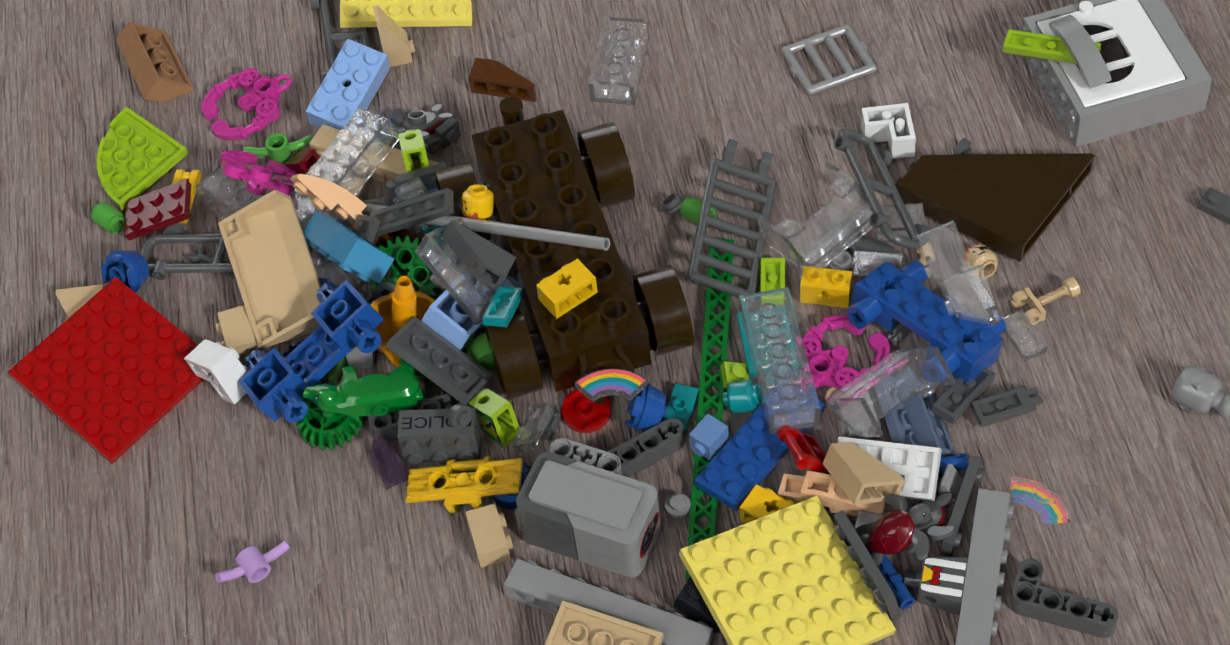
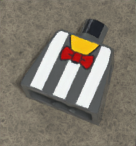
M926 557L923 562L922 572L906 569L904 584L919 588V603L960 615L968 558Z

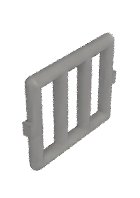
M847 24L784 46L781 49L783 56L790 65V73L793 78H798L808 95H813L855 80L877 70L875 63L867 53L866 44L864 41L860 42L852 28ZM845 34L865 66L853 70L833 38ZM825 42L844 71V74L832 77L813 46ZM805 49L824 81L812 85L793 53Z

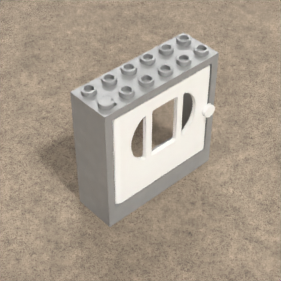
M1086 0L1024 18L1021 31L1051 36L1055 35L1050 29L1049 23L1068 15L1075 17L1088 33L1109 28L1111 30L1094 34L1090 37L1094 42L1118 37L1130 57L1106 63L1108 70L1112 71L1130 65L1134 66L1132 72L1126 78L1118 82L1104 83L1089 89L1081 77L1076 64L1021 55L1026 58L1030 72L1035 74L1039 88L1044 90L1048 104L1053 106L1057 120L1062 122L1067 138L1072 140L1075 147L1206 109L1212 78L1163 0Z

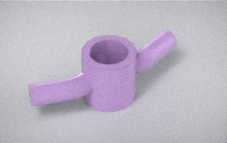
M285 540L265 554H262L255 546L248 547L237 555L235 561L238 567L216 573L215 579L218 583L245 575L250 583H257L266 578L270 573L271 567L269 562L277 559L288 551L290 547Z

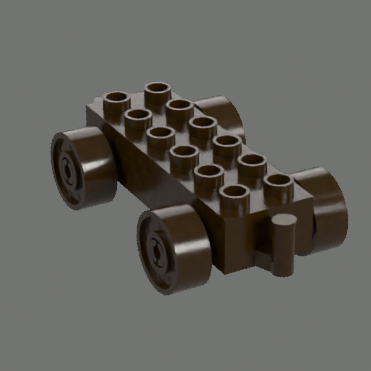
M514 96L504 98L499 104L504 126H497L472 135L478 171L483 183L480 185L486 186L494 195L493 214L496 222L605 237L610 240V247L605 251L501 235L506 251L517 257L512 265V269L519 288H522V298L534 331L529 332L520 308L516 309L508 327L484 325L494 366L506 400L543 390L539 363L545 362L555 392L579 386L577 383L579 380L598 371L614 369L634 373V369L651 364L650 346L656 356L693 346L694 334L689 310L680 282L672 266L666 265L633 275V293L601 208L635 198L631 168L616 125L613 122L578 131V150L563 110L540 114L534 118L524 120L521 99ZM470 162L434 171L438 191L445 188L453 191V214L450 215L465 217L462 212L463 192L469 186L478 184ZM472 231L486 240H491V233ZM578 258L596 277L598 293L556 319L539 301L536 285L543 278L551 276L565 264L571 263ZM583 388V392L589 400L595 404L604 403V390L592 396ZM621 390L624 396H630L632 394H628Z

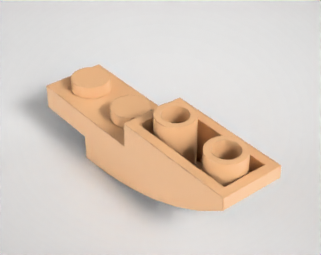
M297 174L290 178L294 183L293 187L302 195L306 194L312 200L311 204L317 210L325 212L334 208V213L340 219L347 220L352 225V230L361 235L357 226L358 215H363L361 212L367 205L358 197L341 186L319 177Z
M807 471L805 476L784 474L777 494L779 497L785 500H792L795 503L817 496L823 506L829 507L830 513L837 514L843 510L846 515L858 516L860 510L883 515L886 504L885 501L853 504L831 475Z

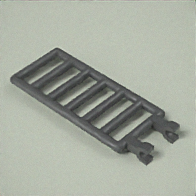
M729 139L727 147L723 148L722 160L712 159L710 163L687 278L696 283L752 301L756 295L761 258H763L777 184L775 179L767 177L773 154L766 151L763 152L762 158L757 162V173L733 165L738 142ZM718 170L767 186L765 195L718 179ZM718 188L763 204L762 213L713 197L714 189ZM711 206L758 222V232L710 216ZM707 225L756 241L754 251L706 235ZM703 244L752 260L751 270L702 254ZM699 263L748 279L747 290L697 273Z

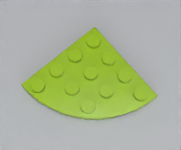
M126 106L109 124L110 129L105 138H101L97 152L98 176L107 196L119 209L123 210L126 208L129 200L140 196L189 153L182 144Z

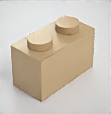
M245 305L217 313L220 322L215 323L219 337H224V341L220 343L224 347H232L240 356L239 361L245 360L253 350H259Z
M496 504L466 511L480 567L510 560L509 549L513 548L510 534H504L503 528L507 527L503 512L498 513Z

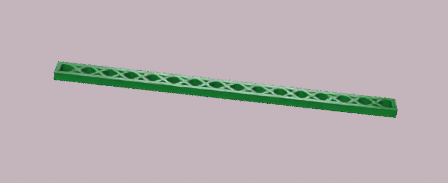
M721 239L734 244L733 239ZM710 246L709 256L733 264L734 254L727 252L720 256L715 252L717 248ZM708 266L709 277L732 284L733 274L724 272L719 276L715 272L716 268ZM708 286L706 292L697 425L706 416L704 412L711 407L717 412L713 417L722 423L724 412L723 392H725V388L723 387L720 366L724 361L727 362L731 294L722 292L720 295H717L713 291L714 288ZM719 305L724 311L716 315L712 309ZM718 325L722 331L714 335L710 330ZM716 345L721 351L714 356L708 350ZM713 366L720 370L714 376L707 372ZM713 386L719 392L710 397L706 391ZM695 453L688 546L699 542L701 539L705 540L713 537L716 533L718 500L694 486V480L711 461L706 462ZM704 494L711 499L705 506L697 501ZM704 516L710 523L701 529L695 522ZM686 569L685 579L687 582L690 574Z

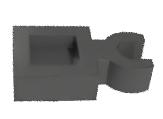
M451 116L435 129L436 134L424 140V143L428 146L426 151L434 155L441 146L446 148L449 144L455 142L461 136L458 120Z

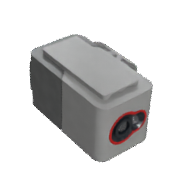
M566 438L554 440L550 445V452L542 453L536 458L516 499L517 507L515 514L518 528L523 532L524 540L527 543L632 578L641 574L661 531L658 493L654 486L623 476L621 461L617 455Z

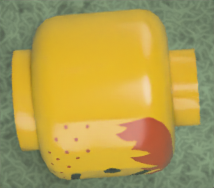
M476 184L469 186L462 195V212L464 216L480 220H486V218L492 216L494 212V195L492 191L484 185Z

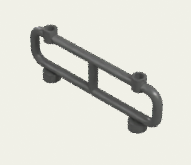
M310 0L311 10L321 11L330 68L337 58L335 42L361 38L362 45L372 48L368 27H359V30L333 34L328 1ZM328 71L322 72L323 80L326 77Z
M841 129L837 134L838 137L835 140L834 147L845 153L872 211L870 225L880 228L883 235L892 243L912 250L918 249L927 242L930 230L927 226L919 223L914 225L887 169L892 162V152L883 148L877 149L874 142L861 133L850 129ZM854 141L862 144L868 150L884 184L867 179L853 150ZM873 191L891 198L910 239L898 235L890 228V217L883 213Z
M179 223L165 227L163 234L148 238L140 251V254L147 262L151 249L156 244L218 243L212 263L168 264L165 261L158 260L155 264L147 262L149 273H152V276L158 280H164L167 273H234L231 263H222L226 253V246L221 233L183 234L184 228Z

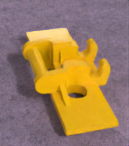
M485 456L484 459L457 462L455 459L447 461L445 466L409 469L405 502L445 500L444 506L449 513H459V507L456 506L458 504L470 503L474 509L484 507L485 505L482 504L481 497L520 492L523 459L494 461L492 456ZM476 470V472H469V473L463 472V473H458V474H457V472H459V471ZM439 478L446 479L445 484L441 488H435V483Z

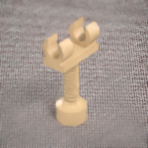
M1071 276L1063 280L1061 287L1038 298L1027 287L1024 291L1014 293L1011 296L1013 299L1011 303L1016 309L1028 303L1031 309L1024 314L1026 317L1024 320L1028 326H1034L1040 321L1045 320L1046 311L1042 307L1043 305L1065 295L1068 298H1073L1081 293L1080 286L1074 277Z

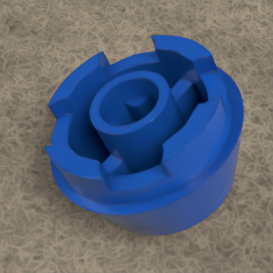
M113 251L106 257L105 264L101 265V275L104 283H108L117 277L135 293L149 277L148 264L144 257L136 251Z
M647 382L637 387V393H632L628 402L626 412L631 414L630 420L625 421V426L634 428V431L648 430L658 425L661 420L665 419L667 413V406L665 405L666 394Z

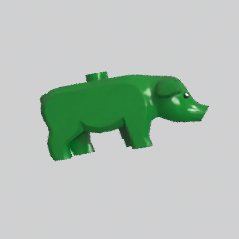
M402 358L399 359L400 366L387 374L375 373L358 377L354 366L341 368L343 377L338 385L320 384L306 387L303 392V398L312 400L321 410L323 419L335 417L337 414L353 417L383 416L387 413L410 409L416 406L424 396L418 380L414 376L415 368Z

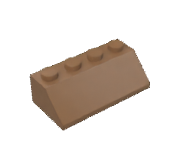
M129 21L116 42L143 98L148 101L163 103L191 92L194 87L166 31Z

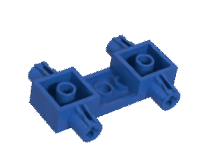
M913 260L899 270L886 261L855 284L851 302L852 306L847 310L850 324L860 330L875 321L890 331L900 322L931 344L928 354L930 360L925 364V371L928 378L934 380L935 383H941L950 375H953L956 378L960 377L963 379V383L966 384L971 379L978 377L984 368L987 369L998 360L1003 339L999 336L1006 330L1004 319L995 312H989L979 321H975L921 285L928 278L927 269L921 262Z
M347 279L339 287L334 283H324L317 290V300L320 305L311 314L320 325L289 355L284 357L274 347L267 354L262 350H253L245 358V366L249 371L238 382L256 406L274 422L282 415L289 422L295 423L302 420L308 411V406L302 399L306 387L314 386L354 347L357 346L363 353H371L380 346L381 336L375 328L384 319ZM326 292L330 293L328 297L325 295Z

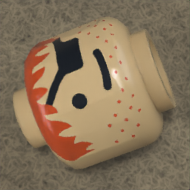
M978 243L965 250L961 264L975 279L982 280L991 277L996 272L998 258L988 247Z

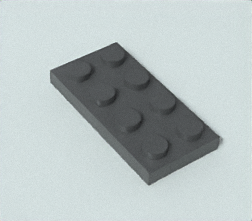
M415 316L390 338L386 345L388 349L462 404L467 405L493 376L492 373Z
M842 510L835 514L834 517L837 525L834 526V530L839 539L845 542L847 552L853 562H857L866 586L872 588V593L881 612L887 613L891 621L901 617L893 591L845 512Z

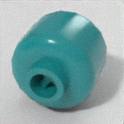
M749 379L731 382L727 386V392H723L724 405L729 407L734 414L755 411L758 404H761L762 401L759 385H755Z

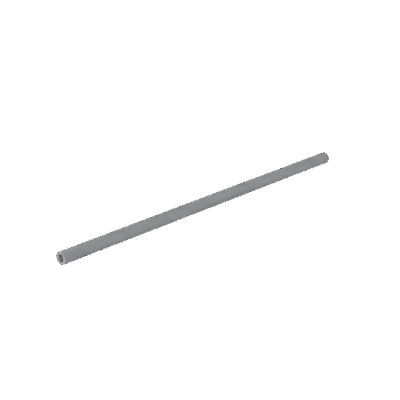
M309 198V201H308L309 205H310L311 207H314V206L311 204V201H312V200ZM365 203L367 206L361 213L363 215H370V212L388 206ZM452 215L424 222V224L448 227L450 221L453 220L471 231L605 251L610 247V240L605 237Z

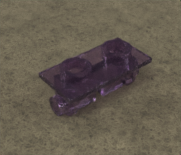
M381 436L375 437L372 448L367 451L386 489L407 481L409 476L391 440L386 441Z

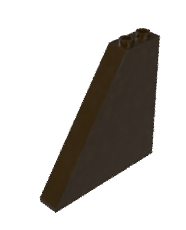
M1091 153L922 155L916 162L911 163L905 176L900 177L895 186L906 206L1021 262L1091 173L1095 155Z

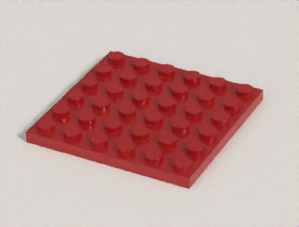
M117 277L111 280L7 371L14 381L111 464L121 457L204 380L195 375L184 359L198 344Z

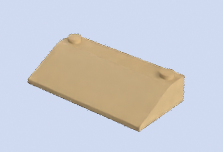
M273 190L218 222L259 349L312 333L320 325L311 312L320 305L317 300V290L321 288V284L291 196Z

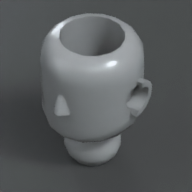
M1194 366L1186 367L1178 376L1172 389V398L1180 404L1179 407L1191 414L1193 412L1207 414L1213 408L1217 410L1220 416L1230 418V394L1221 392L1223 385L1221 380L1215 377V373L1209 372L1203 367L1201 369Z

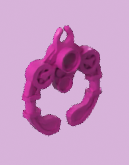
M248 68L241 73L227 77V80L220 84H214V87L207 93L202 102L201 111L207 120L216 118L219 115V108L216 102L220 97L224 96L222 92L231 87L234 90L237 87H242L247 93L239 98L238 104L244 112L256 109L258 116L251 119L253 123L244 128L241 125L230 128L226 121L219 119L210 127L216 137L220 139H247L248 135L256 131H262L269 123L279 118L281 114L280 107L278 106L280 95L290 87L293 81L289 79L290 76L288 74L279 75L271 79L268 76H261L255 68ZM281 80H287L284 85H279Z
M225 150L222 152L220 164L223 167V174L233 179L245 180L247 182L245 186L247 191L257 195H265L266 191L271 189L291 196L296 190L290 178L293 175H297V173L286 165L270 160L267 167L256 165L258 157L255 154L239 150ZM244 163L249 164V165H253V166H252V169L249 170L248 166L245 165Z
M847 314L821 318L820 323L815 327L811 326L804 338L800 339L797 343V357L804 364V372L798 376L796 386H802V381L808 379L811 385L802 386L801 390L804 392L812 391L817 387L833 386L842 394L854 393L860 384L865 383V385L872 383L871 377L876 373L884 374L887 371L890 355L888 338L880 332L868 338L870 350L876 353L877 357L872 360L873 367L869 370L862 368L860 372H857L851 367H844L848 361V349L846 347L836 346L822 351L820 341L823 339L822 333L826 330L832 332L835 329L844 328L850 334L860 335L866 327L859 330L856 326L850 324Z

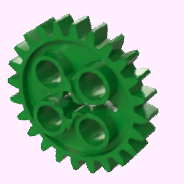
M399 236L396 237V244L387 240V248L379 246L382 251L393 257L402 269L408 272V276L420 288L418 292L438 298L435 289L440 288L429 280L440 266L437 263L441 261L439 256L433 257L436 253L434 248L427 251L429 247L427 242L420 246L419 238L416 237L412 243L409 236H406L404 242ZM406 253H411V261L403 264L402 256ZM391 264L389 269L392 268L394 270L393 277L389 280L383 278L381 283L387 281L397 283L398 278L403 276V274ZM423 270L427 271V278L422 282H418V273ZM373 280L367 283L369 285H374V287L369 290V292L372 294L380 285L379 283ZM385 290L384 295H389V291Z

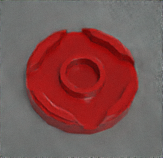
M583 387L571 391L566 395L561 406V414L565 424L571 430L579 433H592L600 430L611 417V403L607 395L604 393V403L595 404L587 398L583 392Z

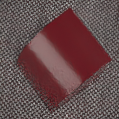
M314 148L299 149L285 163L288 168L297 174L315 177L327 166Z

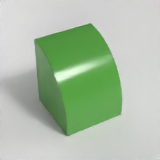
M486 333L471 340L465 348V353L471 351L474 355V361L486 370L495 369Z

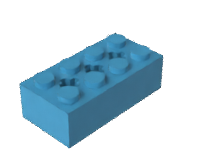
M317 210L303 231L304 236L309 239L308 245L317 249L318 252L338 264L342 269L356 274L357 277L367 283L373 280L380 284L394 261L393 257L363 239L353 230Z

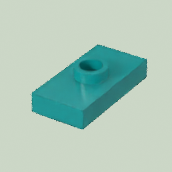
M499 286L482 317L483 325L508 327L523 297L522 288Z
M675 383L663 421L670 418L680 420L684 426V434H686L699 396V388Z

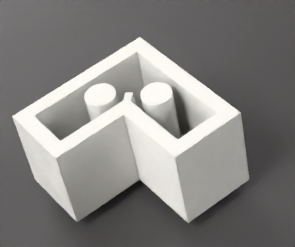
M908 103L862 108L861 128L863 135L870 138L874 143L888 141L889 150L893 156L892 159L915 156L916 137Z
M205 339L184 358L196 376L211 383L221 399L236 404L246 394V391L238 381L249 369L238 360L240 356L232 347L227 348L219 342L214 343Z

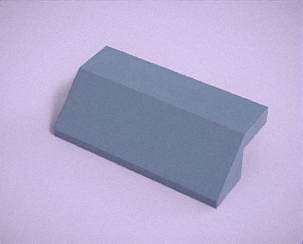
M907 367L895 378L881 373H876L871 377L893 443L937 447L942 449L941 455L943 457L956 455L943 419L931 412L936 400L925 372Z

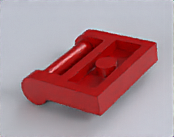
M784 425L777 430V436L789 448L795 458L794 463L798 469L804 470L809 468L813 472L831 475L823 465L826 453L814 436L788 425Z

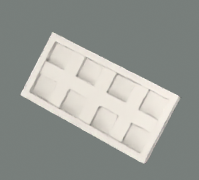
M838 437V443L853 442L901 475L905 481L900 490V496L935 501L942 449Z

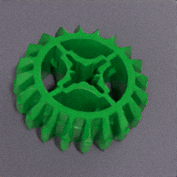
M307 399L308 401H304L308 406V411L302 420L296 422L299 435H301L306 443H310L313 448L319 445V448L323 451L329 446L333 451L335 445L343 448V442L352 443V436H358V429L362 428L363 417L337 414L335 417L323 419L321 410L312 400ZM311 424H316L317 427H321V429H317L313 427Z

